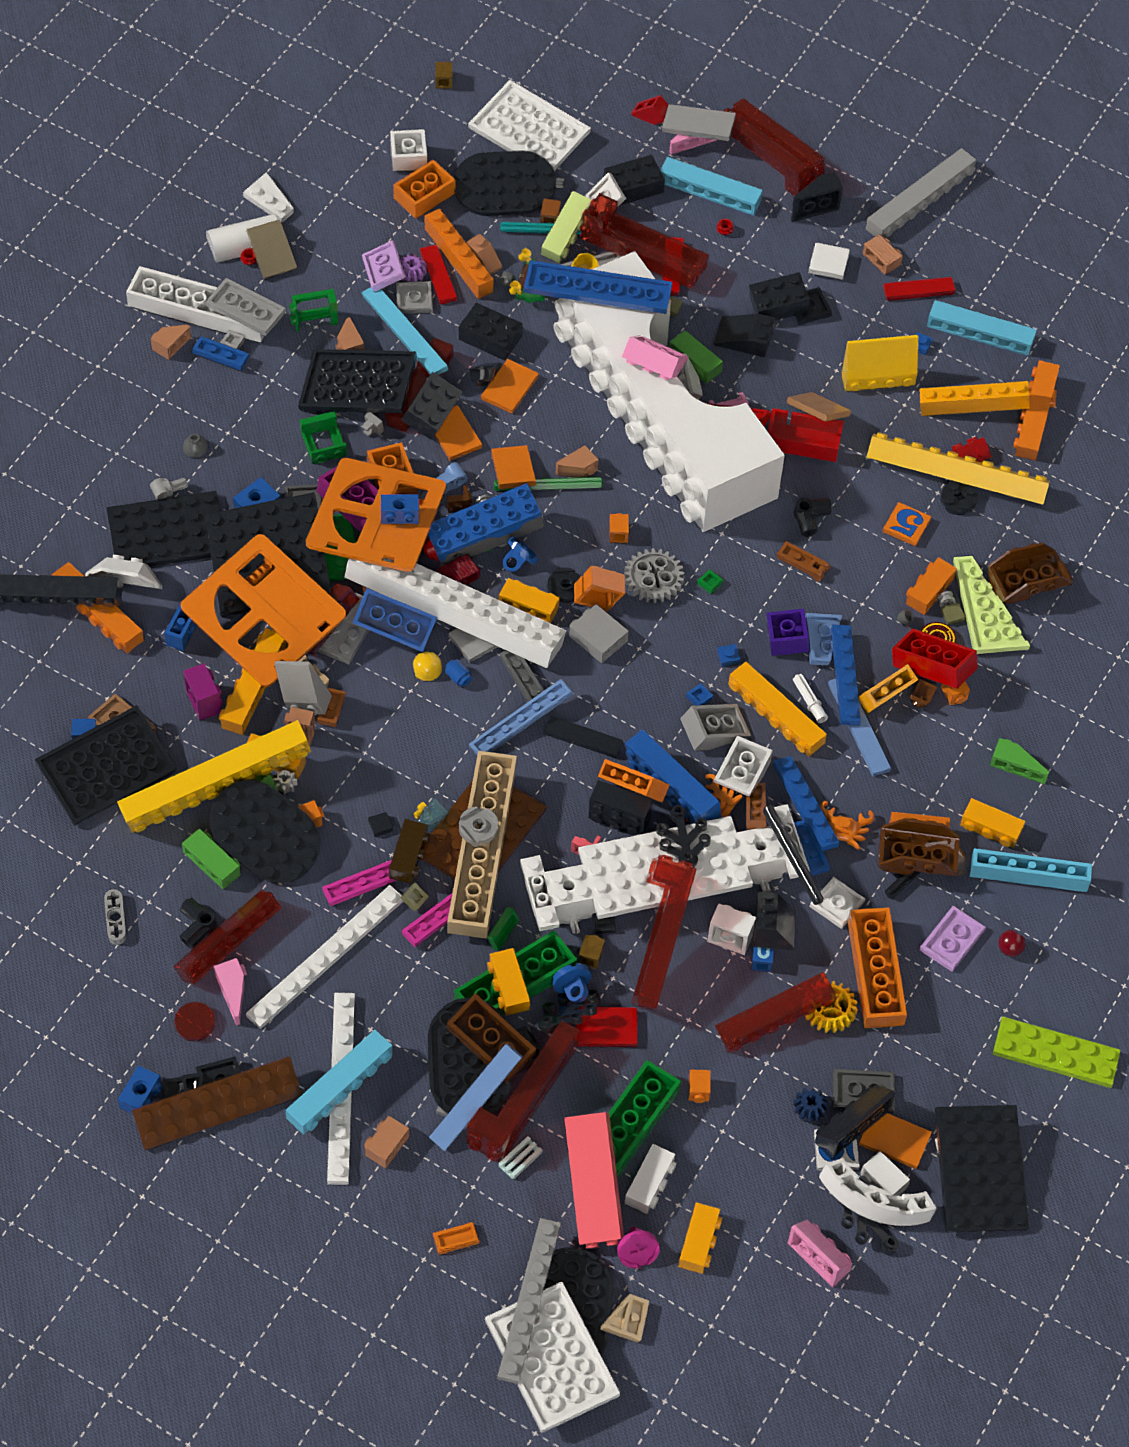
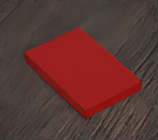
M597 1007L595 1015L582 1016L583 1022L576 1025V1046L637 1047V1008Z

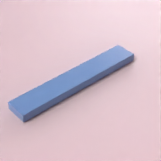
M560 679L469 743V747L476 755H478V751L493 752L570 698L573 692Z
M836 679L829 680L828 685L838 704ZM859 703L861 722L859 725H848L872 777L890 772L891 767Z
M508 1043L505 1044L429 1138L441 1149L447 1150L523 1056Z

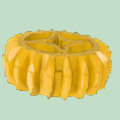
M827 980L824 981L823 985L818 982L816 988L812 986L810 991L806 993V999L803 1001V1012L806 1014V1020H811V1027L818 1025V1031L824 1028L825 1033L832 1029L834 1034L837 1028L843 1031L845 1026L849 1027L851 1022L855 1020V1014H857L858 1010L856 1007L857 1000H854V993H849V987L843 989L842 983L839 986L835 985V980L832 981V984H828ZM815 1001H817L819 1003V1006L821 1007L820 1012H818L815 1008ZM841 1001H842V1003L844 1004V1006H845V1008H846V1012H845V1013L842 1011V1008L839 1006Z

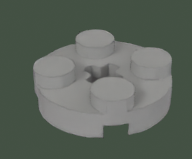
M469 808L460 817L459 833L465 841L471 843L472 846L478 847L489 843L498 834V819L490 809ZM475 823L483 824L482 828L476 829Z

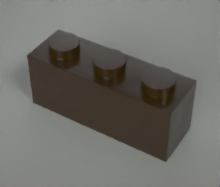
M404 819L389 867V879L412 884L414 877H418L420 870L418 863L419 860L423 861L425 854L423 847L424 844H428L430 838L428 824Z

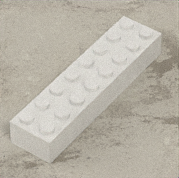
M139 266L126 291L128 306L224 333L231 330L245 336L246 339L260 343L264 335L206 306L207 299L217 287Z

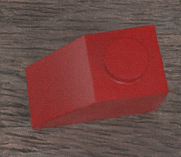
M659 95L639 102L631 112V115L653 125L664 123L669 105Z

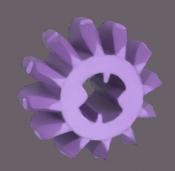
M407 254L406 258L401 257V264L406 276L402 281H422L423 276H426V263L422 257H417L415 254L413 256Z

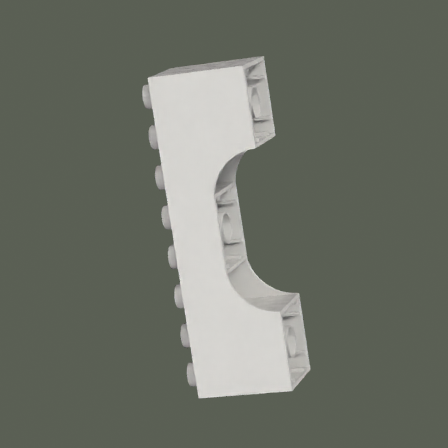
M635 251L592 269L655 279ZM564 298L555 301V308L559 315V321L554 323L557 338L562 343L569 342L576 365L580 368L586 366L590 372L589 379L593 389L597 393L602 391L608 398L607 405L610 413L614 418L622 417L626 423L625 431L629 440L633 444L638 442L644 449L643 455L646 464L651 470L658 468L663 475L662 484L669 496L677 495L681 501L682 514L689 523L695 521L701 531L705 532L778 499L785 455L747 403L731 407H718L703 403L689 394L678 377L665 380L659 377V373L654 371L653 373L647 372L642 369L643 366L639 364L636 366L626 362L627 359L622 357L631 336L641 335L667 346L671 308L670 298L667 314Z

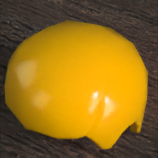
M581 253L578 254L571 266L592 270L599 267V264L594 255Z
M422 652L415 656L413 668L417 678L423 681H432L439 677L442 672L439 656L434 652Z

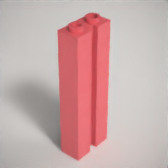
M603 1112L565 1118L579 1244L586 1245V1249L596 1248L598 1243L606 1242L607 1246L618 1245L619 1240L624 1237L609 1113Z

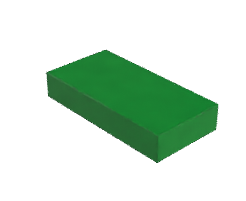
M506 908L487 937L492 948L499 951L519 921L513 908Z

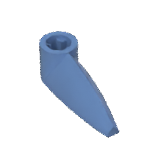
M452 463L436 479L443 480L446 483L445 494L464 485L468 477L459 463ZM424 490L420 496L422 500H425L427 490Z

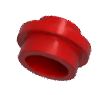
M722 219L718 222L716 229L722 235H729L733 232L734 225L729 219Z
M248 248L241 253L240 258L243 264L253 265L257 262L253 249Z

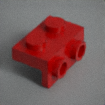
M977 436L966 440L968 444L962 446V443L951 447V452L958 453V457H974L977 462H982L992 457L984 437L977 439Z

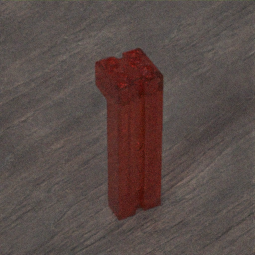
M743 98L733 104L734 108L732 109L728 107L723 110L724 112L736 113L730 136L784 175L785 190L793 196L797 195L817 177L824 175L823 156Z
M599 193L596 198L591 200L588 210L585 209L581 216V219H583L580 226L581 239L620 257L635 251L649 270L692 289L699 276L703 274L708 266L709 254L618 214V201Z
M667 855L658 856L651 861L645 882L662 887L664 890L631 1004L649 1010L657 1009L697 868L692 867L690 862L682 860L681 862H674L673 857Z
M561 1020L498 1117L479 1107L467 1125L466 1134L468 1135L466 1137V1144H468L469 1148L486 1154V1157L494 1162H501L508 1155L577 1050L578 1029Z

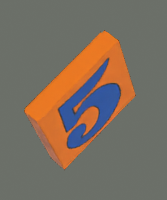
M898 502L885 524L883 532L916 546L930 523L932 516Z

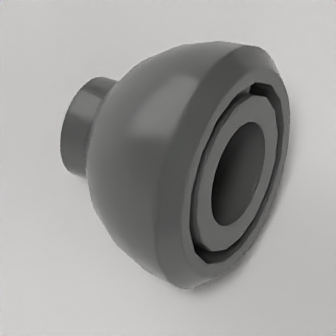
M193 433L184 440L183 451L189 457L198 458L206 454L208 443L203 436Z

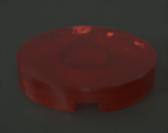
M186 1003L175 1014V1028L177 1033L188 1041L203 1040L214 1030V1013L204 1003Z

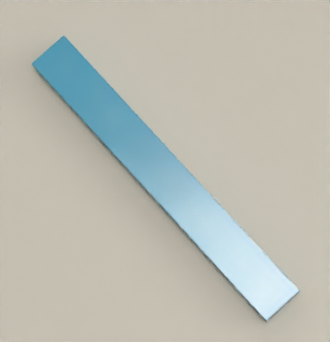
M370 287L362 292L365 300L409 351H416L417 360L429 374L434 372L440 375L448 370L445 362L382 289L374 292Z

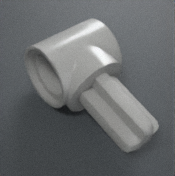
M158 478L151 482L150 487L156 500L171 498L173 492L187 488L188 483L185 478L172 482L164 478Z

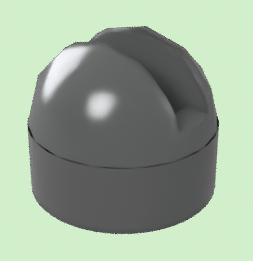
M503 272L500 281L503 286L509 287L516 278L509 272Z
M909 609L898 613L897 620L901 625H908L913 622V615Z

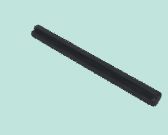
M772 805L764 807L763 813L813 904H821L824 897Z

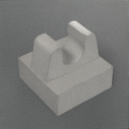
M368 412L365 415V423L362 426L365 429L363 433L368 437L374 433L377 435L384 432L383 422L374 414Z

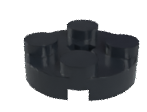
M952 480L942 490L941 504L943 503L945 510L951 514L965 515V512H972L976 507L978 500L977 490L972 485ZM956 496H961L963 499L958 501Z
M572 568L557 569L548 578V593L559 597V602H574V584L582 575L576 573V570ZM564 583H567L570 587L564 588L562 586Z

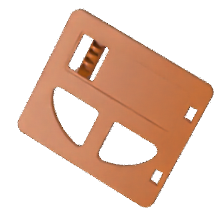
M343 458L339 461L307 536L306 546L312 550L405 572L413 571L446 490V483L443 480ZM368 479L382 480L372 505L341 498V495L347 489L361 481ZM399 485L428 491L425 500L418 499V524H381V495L399 494ZM340 511L367 518L356 543H349L339 535L333 522L334 512ZM327 546H336L338 547V549L328 548ZM387 558L394 560V563L383 561V559Z
M262 534L256 535L181 602L182 611L263 687H269L278 680L275 668L276 661L298 662L346 618L345 609ZM258 554H262L265 557V562L244 579L239 574V571ZM221 586H227L251 608V611L229 630H224L221 627L215 613V597ZM260 621H265L289 646L280 652L262 653L241 646L239 640ZM326 622L329 626L321 632L318 628Z

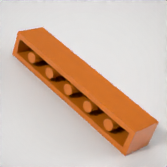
M438 209L426 214L425 230L474 295L480 299L493 293L492 276L443 212Z
M1039 360L1038 366L1033 367L1031 377H1034V381L1030 380L1029 391L1031 392L1029 395L1030 409L1022 410L1020 419L1023 420V424L1019 423L1016 433L1020 434L1019 438L1015 437L1013 448L1016 449L1015 456L1036 461L1060 365Z
M70 562L51 574L52 576H84ZM82 604L76 606L80 614H85L93 626H98L102 634L106 638H110L119 650L122 649L126 654L144 641L143 631L116 605L114 607H105L103 605L89 607Z

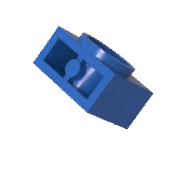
M260 477L234 496L233 504L234 508L281 498Z

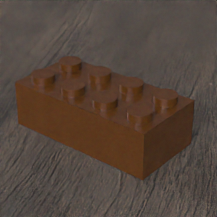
M476 993L447 1023V1029L487 1066L507 1043L523 1056L504 1079L506 1083L519 1072L536 1052V1048Z

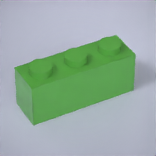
M685 330L670 341L669 348L689 356V360L699 379L706 384L722 372L723 361Z
M198 829L182 842L183 853L220 888L225 889L241 875L240 863L234 857L228 856L227 852L220 845L214 843L213 838L207 832L204 833Z

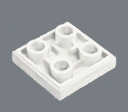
M815 243L808 273L843 279L850 249Z

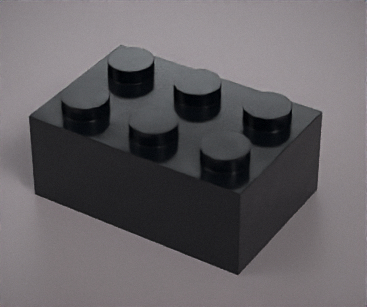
M652 155L604 168V176L607 173H611L626 198L620 205L664 193L665 178Z
M800 272L749 285V296L755 314L775 317V320L810 312V299Z
M476 302L459 325V340L505 361L522 337L523 323Z
M432 372L401 420L432 440L462 394V391Z
M598 780L589 800L588 818L596 823L609 825L613 829L626 831L632 836L645 833L651 820L653 799Z

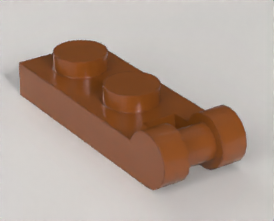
M787 541L776 556L777 559L809 574L814 580L819 582L823 579L824 573L830 569L828 562Z

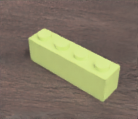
M572 191L541 247V255L558 263L561 262L562 258L565 259L567 257L570 244L573 245L577 238V231L582 230L585 217H589L592 212L591 199Z

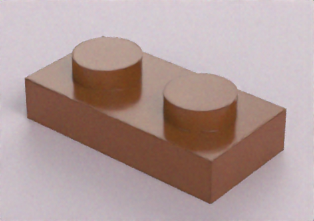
M327 688L332 697L326 713L318 715L317 723L336 727L346 692Z

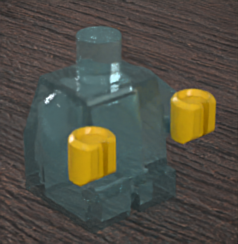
M434 799L429 807L424 802H421L413 816L419 819L418 822L428 824L429 830L436 827L447 816L448 812Z

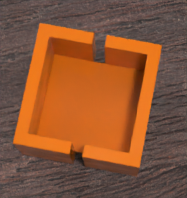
M591 565L584 573V576H581L574 584V603L591 608L596 604L606 612L615 605V601L617 602L625 594V575Z

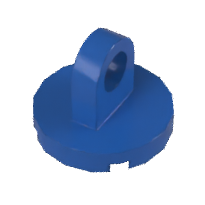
M511 536L507 540L512 549L503 559V567L509 572L518 571L526 561L535 565L539 560L525 543L521 541L519 543L516 542L517 538L515 536ZM511 557L517 560V565L514 568L508 565V560Z
M577 963V966L574 967L567 965L554 974L552 986L557 993H566L569 1000L575 1003H582L588 996L586 985L591 980V972L586 965ZM580 990V994L575 997V992Z

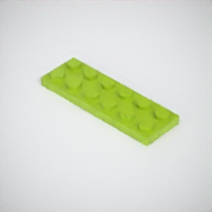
M1002 1016L992 1055L1112 1088L1121 1050Z

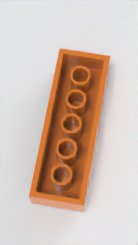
M890 908L850 910L847 922L864 1028L904 1026L907 1011Z

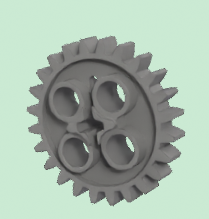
M652 548L650 553L647 549H645L644 554L638 551L637 557L632 555V559L628 560L627 566H625V585H628V591L633 590V596L640 595L639 600L644 597L646 602L653 599L654 603H656L657 599L664 602V597L670 600L671 594L676 596L677 591H681V585L684 583L683 566H680V560L675 561V555L669 557L668 551L662 554V549L658 553L655 552L654 548Z

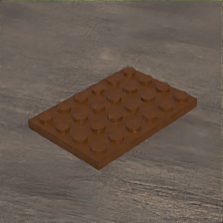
M473 780L432 831L428 844H424L423 847L425 849L423 861L453 879L456 877L462 837L459 833V821L463 812L468 809ZM513 787L499 871L547 810L546 805Z

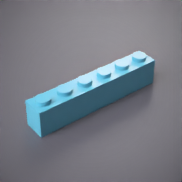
M667 157L660 169L665 178L664 185L754 216L761 203L763 190Z
M936 300L933 303L927 327L1029 356L1037 330Z
M974 848L970 862L969 877L1087 892L1091 882L1092 864Z
M376 1030L372 1031L285 1110L286 1119L303 1135L308 1130L312 1131L320 1119L329 1116L338 1103H343L352 1090H357L362 1085L365 1078L374 1075L382 1063L385 1064L391 1059L392 1044Z

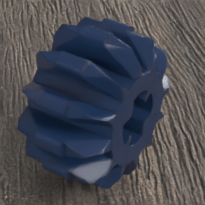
M814 1087L810 1091L804 1088L802 1093L798 1092L793 1102L794 1107H796L794 1110L795 1114H800V1120L806 1117L808 1123L811 1122L812 1118L818 1122L820 1117L826 1115L825 1111L828 1110L829 1106L826 1103L827 1096H821V1090L817 1093L814 1092Z

